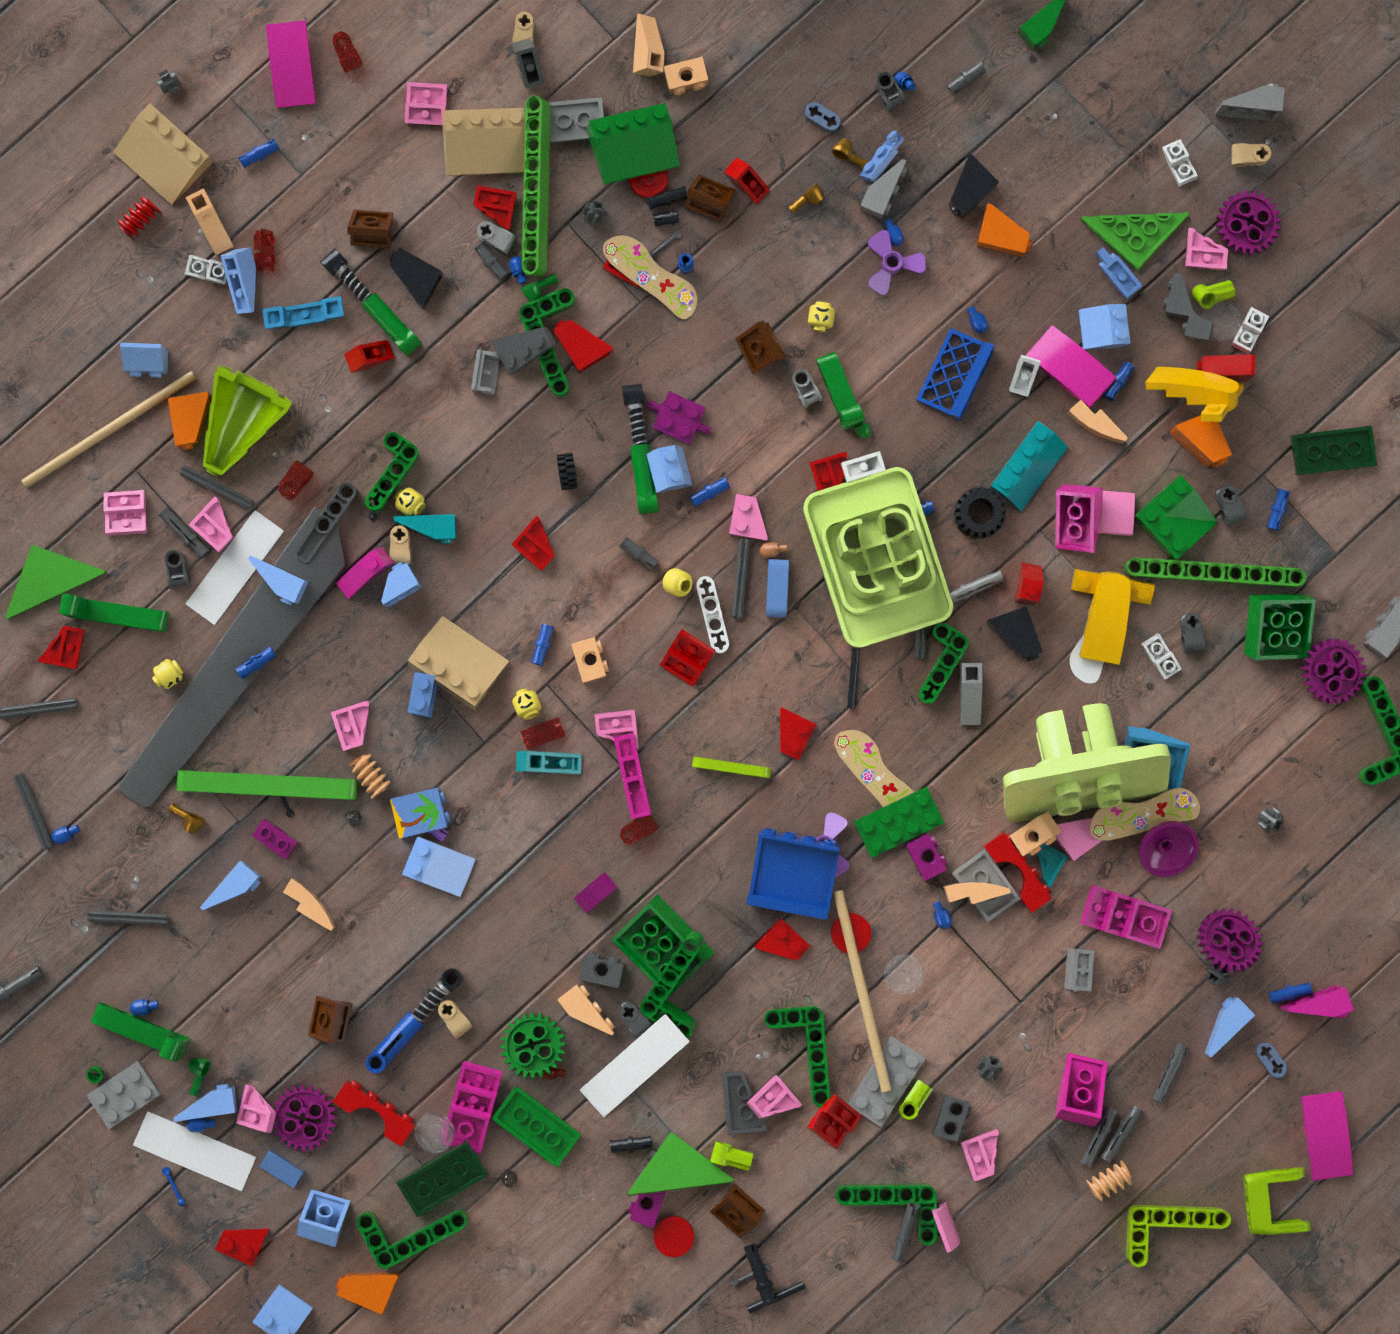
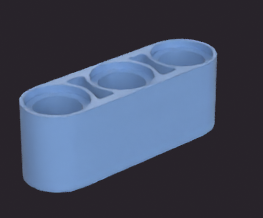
M769 559L766 617L786 618L789 560Z

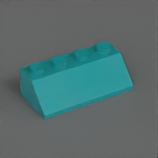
M1037 421L989 488L993 489L994 493H999V497L1022 512L1068 446L1055 432Z

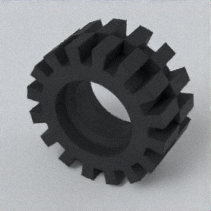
M573 452L557 454L561 490L577 489Z

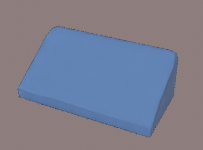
M272 1149L267 1152L259 1166L292 1188H295L305 1170Z

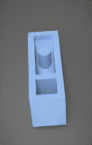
M251 247L235 249L221 255L236 314L254 312L256 265Z
M249 556L248 559L274 593L281 597L280 601L288 605H292V603L299 604L309 582L260 559Z
M239 861L200 908L207 910L245 894L250 890L253 892L261 883L258 880L262 876L244 861Z
M1229 997L1222 1003L1223 1008L1219 1011L1205 1050V1054L1208 1057H1212L1255 1016L1238 997Z
M229 1084L217 1085V1089L212 1090L173 1118L174 1122L237 1112L235 1086L229 1087Z

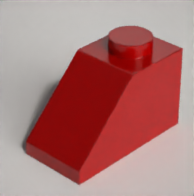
M737 157L723 172L734 186L756 204L770 190L750 164Z
M388 340L357 345L344 354L351 373L368 370L395 358Z

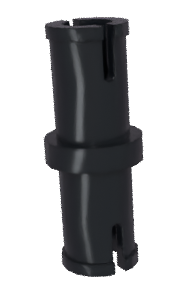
M685 186L671 191L664 190L661 194L647 197L646 201L649 210L664 205L670 206L672 205L671 203L687 199L688 196H686L687 191Z
M630 1136L628 1139L610 1140L611 1153L625 1151L633 1153L634 1150L652 1149L651 1136L639 1138Z

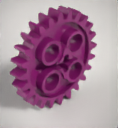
M1245 190L1242 196L1238 191L1236 198L1230 195V202L1225 200L1222 203L1224 207L1218 209L1221 214L1217 215L1216 219L1221 222L1217 223L1215 227L1221 228L1217 235L1224 236L1221 242H1228L1226 248L1234 246L1233 253L1241 249V255L1248 251L1249 256H1251L1254 250L1257 254H1260L1261 248L1266 251L1269 248L1268 244H1274L1272 238L1279 236L1275 231L1281 229V226L1276 225L1282 221L1281 218H1276L1280 210H1273L1276 203L1270 205L1269 201L1271 198L1269 197L1264 200V193H1261L1258 197L1256 196V190L1251 195H1249L1248 190ZM1239 206L1247 207L1248 213H1242L1239 210ZM1257 215H1264L1266 222H1260ZM1247 219L1250 220V224H1251L1250 226H1247V225H1246V224H1247V221H1246ZM1231 224H1237L1240 230L1237 232L1233 231ZM1249 232L1256 233L1258 239L1252 240L1249 237Z
M1335 638L1334 641L1327 639L1326 643L1319 641V646H1312L1314 652L1307 651L1310 657L1309 659L1303 658V661L1307 664L1306 666H1301V669L1306 670V673L1302 674L1301 677L1307 679L1303 682V685L1310 686L1307 692H1314L1313 698L1319 697L1320 702L1326 701L1328 704H1332L1333 701L1336 704H1340L1341 700L1347 702L1348 696L1355 697L1353 691H1360L1357 685L1364 683L1360 678L1366 676L1365 673L1361 672L1366 666L1360 664L1364 658L1357 657L1360 650L1353 651L1355 645H1348V641L1343 640L1341 642L1340 639ZM1335 652L1338 654L1336 662L1333 661V654ZM1319 665H1322L1323 671L1319 675L1317 668ZM1346 668L1350 671L1347 678L1344 675ZM1333 680L1334 688L1330 690L1329 684Z
M1222 908L1220 913L1215 910L1212 914L1209 913L1206 916V919L1201 922V926L1198 928L1200 933L1196 938L1202 941L1197 946L1204 948L1200 954H1207L1205 961L1211 959V966L1213 967L1218 964L1219 971L1225 967L1227 973L1232 968L1235 973L1240 969L1244 972L1248 967L1253 966L1254 962L1259 959L1258 956L1262 953V950L1259 948L1263 943L1258 941L1262 935L1256 934L1259 927L1253 928L1252 925L1255 921L1248 922V915L1241 917L1240 910L1236 914H1234L1233 908L1226 912L1225 908ZM1223 924L1227 925L1229 927V930H1227L1223 926ZM1240 936L1244 937L1246 942L1242 941ZM1213 939L1217 940L1219 942V945H1217L1213 941ZM1230 951L1234 952L1236 957L1232 956Z
M305 1084L301 1085L300 1090L296 1085L293 1086V1092L286 1089L287 1096L280 1094L281 1102L274 1101V1104L278 1107L273 1109L276 1112L274 1120L276 1124L273 1125L272 1129H278L275 1136H282L280 1143L285 1140L288 1141L287 1148L294 1144V1151L301 1146L302 1151L305 1152L308 1145L311 1150H314V1143L321 1147V1139L327 1142L329 1139L326 1134L332 1135L334 1133L330 1127L337 1125L332 1122V1119L337 1118V1115L332 1114L336 1107H330L329 1105L333 1099H325L328 1093L320 1095L321 1088L313 1091V1085H310L308 1090H306ZM293 1100H298L301 1103L299 1111L292 1108L291 1103ZM312 1105H318L321 1108L320 1115L312 1113ZM286 1112H290L298 1116H301L303 1113H306L305 1117L321 1120V1123H317L312 1120H306L303 1123L302 1118L287 1116ZM288 1120H293L296 1123L294 1131L287 1128L286 1123ZM308 1125H313L316 1128L315 1135L307 1133L306 1128Z

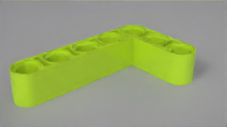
M1133 1205L1127 1213V1259L1135 1267H1143L1147 1263L1149 1226L1223 1229L1230 1225L1231 1216L1224 1209L1218 1207ZM1137 1210L1143 1212L1140 1220H1134L1133 1217ZM1157 1211L1163 1212V1218L1160 1221L1154 1220V1214ZM1183 1212V1219L1176 1222L1174 1219L1175 1214ZM1202 1212L1204 1214L1203 1221L1196 1222V1214ZM1223 1213L1225 1217L1223 1222L1216 1223L1215 1218L1217 1214ZM1136 1231L1142 1232V1238L1139 1241L1133 1240V1234ZM1141 1252L1142 1258L1139 1261H1133V1254Z

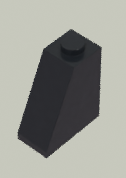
M972 154L966 160L949 203L950 211L956 217L960 216L962 219L989 195L999 183Z
M399 248L397 252H393L389 260L391 262L390 266L418 305L425 309L444 274L440 269Z
M1027 606L986 621L987 625L1021 660L1027 658L1029 662L1038 659V654L1043 652Z

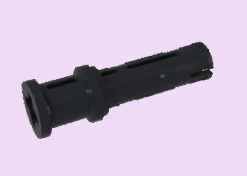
M756 1243L743 1247L757 1282L756 1291L760 1293L763 1301L762 1307L780 1301L779 1298H776L773 1290V1281L767 1277Z

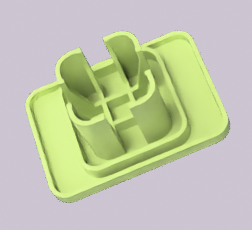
M900 467L890 468L814 492L806 498L803 506L804 516L843 637L850 646L855 648L866 647L944 622L949 618L953 611V602L912 476L907 470Z
M1097 703L1083 706L1088 730L1082 732L1086 752L1072 755L1063 711L1059 710L1043 714L1036 719V738L1041 762L1036 764L1035 767L1015 770L1003 777L1004 808L1007 820L1010 822L1033 820L1046 812H1049L1051 816H1067L1082 810L1098 807L1110 808L1122 802L1156 797L1168 790L1171 763L1168 746L1165 744H1153L1137 748L1118 746L1109 706Z

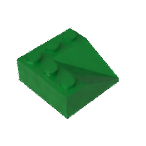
M1182 475L1174 479L1134 516V520L1171 560L1179 559L1218 522L1195 489Z
M1305 594L1250 595L1244 654L1255 660L1308 659L1310 656L1307 654V651L1311 649L1316 599Z

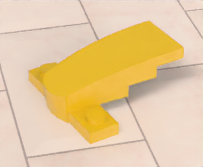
M1157 367L1145 382L1146 390H1166V397H1186L1187 405H1207L1201 413V421L1222 422L1226 414L1237 407L1238 398L1244 390L1243 383H1238L1232 379L1209 372L1175 367Z
M1075 569L1071 590L1094 594L1088 611V619L1083 633L1084 638L1079 656L1081 658L1120 665L1130 601L1151 605L1155 584L1132 580L1118 572L1106 571L1095 573Z

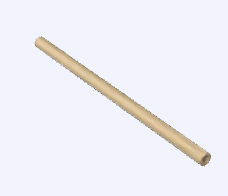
M192 371L188 372L21 480L26 488L30 487L197 378Z
M843 890L833 892L881 1092L890 1091L889 1077Z

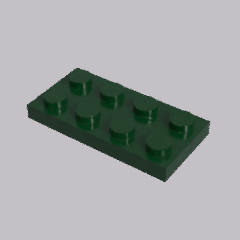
M1372 426L1290 436L1296 476L1377 466Z
M465 1140L396 1181V1184L415 1215L419 1217L488 1176V1172L469 1141Z

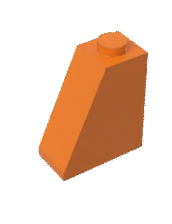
M987 203L976 246L1023 257L1026 252L1030 251L1032 241L1029 240L1030 233L995 206Z
M208 391L168 398L175 446L181 448L182 451L192 450L194 446L200 443L212 399Z
M347 1273L344 1278H339L336 1289H338L337 1296L382 1315L400 1273Z

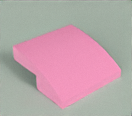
M407 82L405 123L442 125V115L447 106L448 84Z
M144 490L104 493L105 534L107 536L147 533Z
M1103 491L1102 513L1098 534L1133 535L1135 493Z
M945 1202L939 1204V1208L932 1210L948 1253L958 1247L961 1240Z

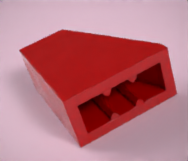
M562 320L555 325L556 328L553 332L579 374L613 353V349L609 344L572 320L567 322Z
M1256 355L1203 356L1200 361H1197L1196 370L1217 374L1234 381L1247 382L1255 375Z
M1021 563L1014 602L1032 606L1040 602L1044 582L1042 566Z

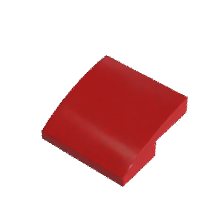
M681 629L659 666L694 687L716 650Z
M834 1094L814 1115L807 1128L829 1146L838 1149L846 1133H853L862 1115Z

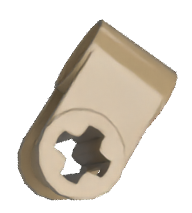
M520 12L515 19L512 43L531 38L534 44L533 17L529 12ZM524 19L528 20L526 26H522Z
M1238 143L1232 145V166L1234 167L1262 166L1271 157V149L1265 144ZM1259 151H1261L1262 155H1265L1263 159H1260V155H1257Z
M400 525L392 528L390 532V558L394 564L401 562L402 564H411L412 561L410 532L407 528ZM399 530L405 533V536L400 541L398 537H395Z
M446 999L440 1003L438 1013L456 1039L473 1027L469 1019L461 1012L453 1000ZM445 1004H446L447 1006H450V1005H451V1006H452V1009H451V1012H452V1013H451V1014H449L448 1012L443 1013V1010H444V1006H443V1005H445Z

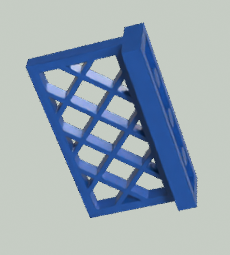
M950 328L916 401L950 415L953 419L961 422L995 351L994 345L988 342L984 343ZM952 335L960 337L963 344L951 348L950 340ZM976 344L981 347L978 354L969 355L967 346ZM965 348L968 357L956 361L953 352ZM951 353L954 362L943 366L941 362L942 356ZM969 361L971 365L970 371L961 374L958 364ZM956 365L959 375L948 379L945 369ZM943 371L946 380L934 384L932 379L934 373ZM961 379L962 388L952 392L949 382ZM947 384L950 393L939 397L936 387ZM934 388L937 398L930 401L924 399L925 391ZM952 396L954 404L951 410L944 408L940 400Z

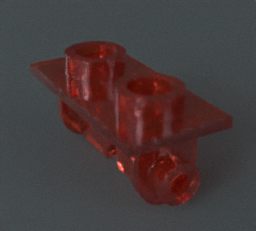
M261 228V230L255 231V235H253L254 250H261V253H254L256 271L263 272L266 269L274 272L275 238L272 231Z
M559 717L520 731L527 750L565 736Z

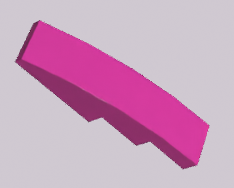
M630 733L613 737L631 819L651 815L634 734Z

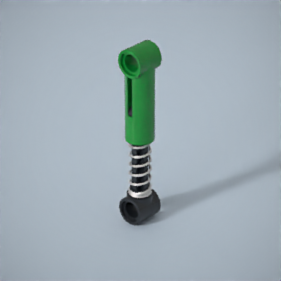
M336 248L320 260L321 264L332 276L336 275L339 277V280H343V284L348 286V290H352L353 295H357V299L362 301V308L407 357L422 344L418 337L405 326L377 293L372 295V292L367 290V286L365 287L362 284L363 281L360 282L357 279L358 276L355 277L353 271H350L349 266H347V260Z
M642 383L622 386L624 406L628 407L627 412L630 414L628 419L631 421L629 425L632 428L630 431L633 436L631 440L634 443L630 447L638 512L639 515L659 512L657 494L646 455L651 452L650 445L646 444L645 426H643L644 419H642L643 412H641L642 404L644 403Z

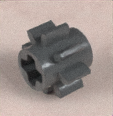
M167 69L160 72V79L157 80V83L163 93L169 92L172 96L179 92L177 86L181 85V82L175 72L169 73Z
M594 200L591 203H586L581 214L585 215L584 220L586 223L595 226L598 223H603L608 212L604 211L605 205L602 202Z
M1275 807L1271 810L1266 808L1258 816L1260 821L1258 825L1266 833H1269L1270 830L1277 832L1283 826L1284 821L1282 818L1284 816Z
M1209 963L1205 968L1208 971L1205 976L1211 984L1222 986L1224 982L1227 983L1230 980L1231 976L1226 972L1225 967L1219 971L1218 964L1212 967V963Z
M991 1055L988 1058L983 1056L976 1067L979 1069L980 1077L988 1081L991 1078L997 1080L1001 1075L1000 1072L1003 1070L1001 1061Z

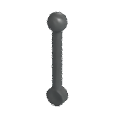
M679 230L675 231L670 239L653 252L650 251L649 254L652 259H654L655 254L672 241L680 239L682 233Z
M769 1264L764 1265L765 1271L769 1272L771 1266ZM752 1272L739 1279L731 1281V1284L735 1286L753 1277L754 1274Z

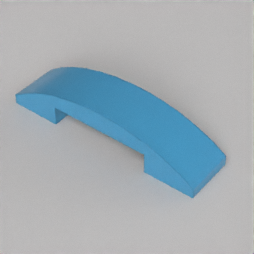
M341 296L321 299L318 302L263 309L265 329L311 325L345 317Z

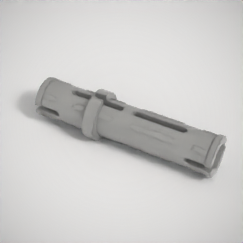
M997 570L966 585L961 584L959 588L949 592L952 602L955 603L964 598L967 600L973 594L1004 582L1000 570Z

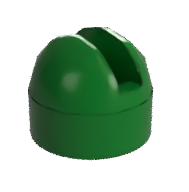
M869 422L854 428L856 435L861 439H866L871 435Z
M92 1066L86 1072L87 1080L93 1084L100 1082L104 1076V1071L99 1066Z

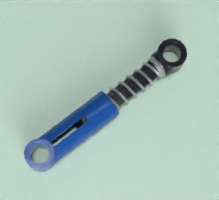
M457 968L447 969L439 979L437 987H434V990L429 992L430 995L427 998L424 997L425 1000L419 1003L420 1006L415 1008L413 1013L409 1011L375 1048L365 1062L369 1072L376 1074L383 1071L424 1026L422 1023L424 1018L428 1017L431 1011H434L435 1006H439V1002L444 1000L443 997L461 985L463 975ZM449 973L457 975L458 979L455 984H450L447 981ZM395 1039L398 1040V1042L392 1047V1049L385 1055L383 1052L390 1046V1044ZM373 1057L381 1059L382 1065L380 1068L373 1067L371 1063Z

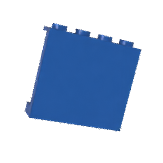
M771 828L760 830L747 905L827 920L841 844H836V841L830 839L819 841L816 840V837L808 835L804 836V838L798 837L793 832L776 833V830Z

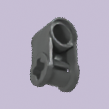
M887 71L879 73L874 86L883 106L889 113L894 107L900 104L904 105L907 101L893 75ZM885 78L889 81V85L886 87L882 86L879 80Z
M1227 485L1216 491L1215 498L1220 508L1222 519L1227 526L1247 519L1246 510L1241 503L1236 488ZM1229 492L1230 496L1224 498L1223 494Z
M177 550L168 551L165 555V565L169 589L173 590L174 587L184 585L190 587L191 579L185 555ZM174 554H178L180 557V561L176 565L171 563V557Z
M1197 613L1184 614L1180 619L1183 652L1205 650V637L1201 617ZM1187 620H1194L1195 624H1187Z
M625 1001L620 1005L619 1013L635 1038L638 1039L652 1026V1023L633 1002ZM625 1007H627V1008H629V1009H630V1008H633V1009H632V1013H633V1014H632V1015H629V1014L624 1015V1013H625V1009H624V1008H625Z

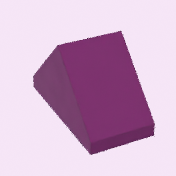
M604 872L576 895L574 899L587 914L618 887Z

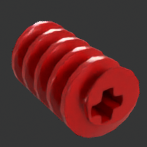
M140 197L142 204L135 202L136 210L129 208L130 216L122 215L125 220L124 222L119 219L117 220L119 227L133 241L132 234L139 236L138 228L143 231L145 230L143 223L151 224L149 217L156 219L155 211L160 214L162 213L148 198Z

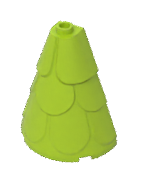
M219 365L214 374L209 424L205 436L203 466L207 468L206 471L215 476H218V474L223 475L248 452V449L266 434L272 425L288 412L292 404L291 400L287 397L281 398L279 391L240 371L233 373L231 368Z

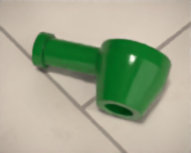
M553 273L549 277L520 289L530 302L541 297V288L558 283V279L555 273Z
M193 1057L190 1060L188 1070L195 1075L189 1094L193 1096L199 1095L202 1080L207 1075L211 1065L209 1059Z

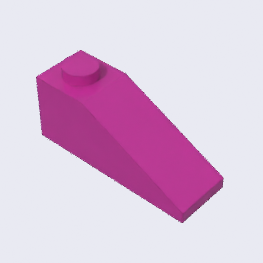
M383 547L373 549L359 560L336 584L346 598L350 599L392 566L394 562Z

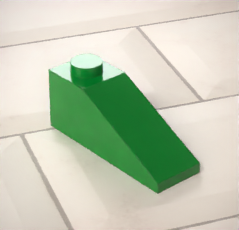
M1065 0L1051 1L1020 26L1018 33L1032 50L1037 47L1041 49L1049 42L1048 38Z

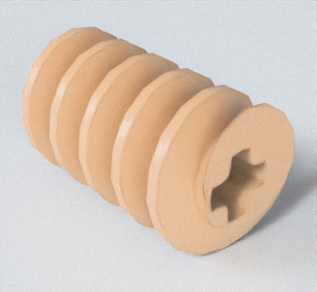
M368 754L359 757L349 764L348 767L355 766L352 770L353 774L359 773L357 779H364L361 785L363 787L369 786L366 792L367 794L374 792L371 796V799H374L387 789L390 781H382L386 775H378L381 768H373L376 761L369 762L368 760L372 755Z
M1122 1160L1120 1161L1121 1167L1116 1164L1113 1165L1114 1171L1107 1168V1175L1099 1172V1179L1092 1176V1184L1086 1180L1094 1196L1101 1202L1103 1201V1194L1110 1198V1190L1117 1194V1186L1124 1190V1182L1130 1186L1132 1185V1176Z

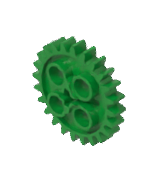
M531 1012L530 1018L523 1014V1020L521 1021L515 1017L516 1024L514 1025L509 1022L508 1024L511 1029L503 1030L507 1037L500 1038L505 1042V1044L500 1045V1048L505 1050L501 1056L508 1057L504 1064H511L510 1071L517 1068V1076L523 1072L525 1079L528 1078L529 1074H531L533 1080H535L536 1074L544 1078L543 1072L545 1071L551 1075V1067L558 1069L555 1064L556 1061L563 1062L559 1055L566 1054L561 1050V1047L567 1046L566 1043L561 1042L565 1035L558 1034L562 1028H555L557 1024L555 1020L549 1023V1016H546L543 1020L542 1013H539L537 1018H535L533 1012ZM544 1028V1036L536 1038L535 1033L537 1029ZM524 1034L525 1041L522 1044H517L516 1037ZM547 1039H550L549 1043L539 1044L541 1042L546 1041ZM532 1041L538 1044L535 1046V1050H532L531 1048H526L524 1050H521L520 1052H516V1049L530 1047ZM550 1048V1055L545 1058L541 1057L542 1049ZM530 1054L531 1060L523 1064L521 1062L522 1056Z

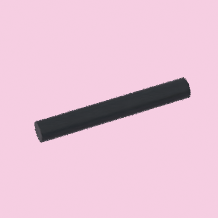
M852 647L847 708H855L860 648Z
M803 1281L775 1293L776 1298L782 1300L806 1288ZM759 1300L746 1306L749 1314L764 1308L761 1305L763 1301Z

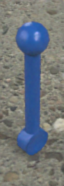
M165 1167L162 1169V1174L167 1176L178 1198V1205L182 1207L186 1204V1201L181 1197L170 1175V1168Z

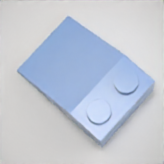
M417 836L402 875L461 897L476 859Z

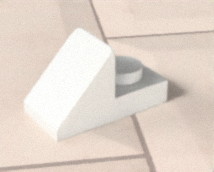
M1021 355L1017 362L1009 391L1028 397L1041 361Z
M880 451L841 463L846 482L886 470Z

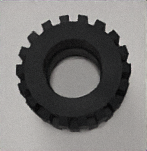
M980 486L979 488L974 487L969 491L967 490L959 498L955 505L954 521L955 524H958V529L964 532L965 536L969 535L972 539H985L986 537H991L1002 527L1006 519V506L1004 507V500L999 497V493H994L991 488L985 489ZM974 502H983L989 506L992 516L986 524H977L970 519L968 510Z

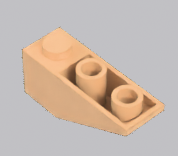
M637 14L633 73L651 77L663 73L665 53L656 19L643 14Z
M202 189L187 196L186 199L215 255L217 256L233 248L234 245L207 192Z
M577 984L558 998L559 1003L569 1016L607 1034L613 1035L615 1033L613 1031V1028H615L614 1024L609 1018H603L600 1014L603 1010L596 1001L594 1003L588 998L590 993L584 985L580 987Z

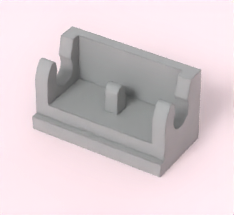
M477 349L471 386L472 392L495 395L500 357L496 352Z
M1067 948L1065 989L1091 991L1094 950Z

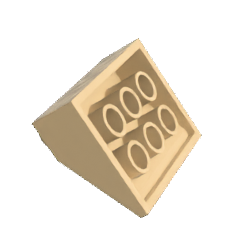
M150 103L136 117L113 151L116 156L172 206L213 163L211 158Z
M524 108L444 110L442 128L446 176L524 173Z
M443 616L408 659L409 667L418 673L435 675L434 684L474 711L509 663L507 659Z

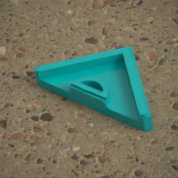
M1044 843L1040 846L1042 850L1037 853L1045 884L1050 889L1068 856Z

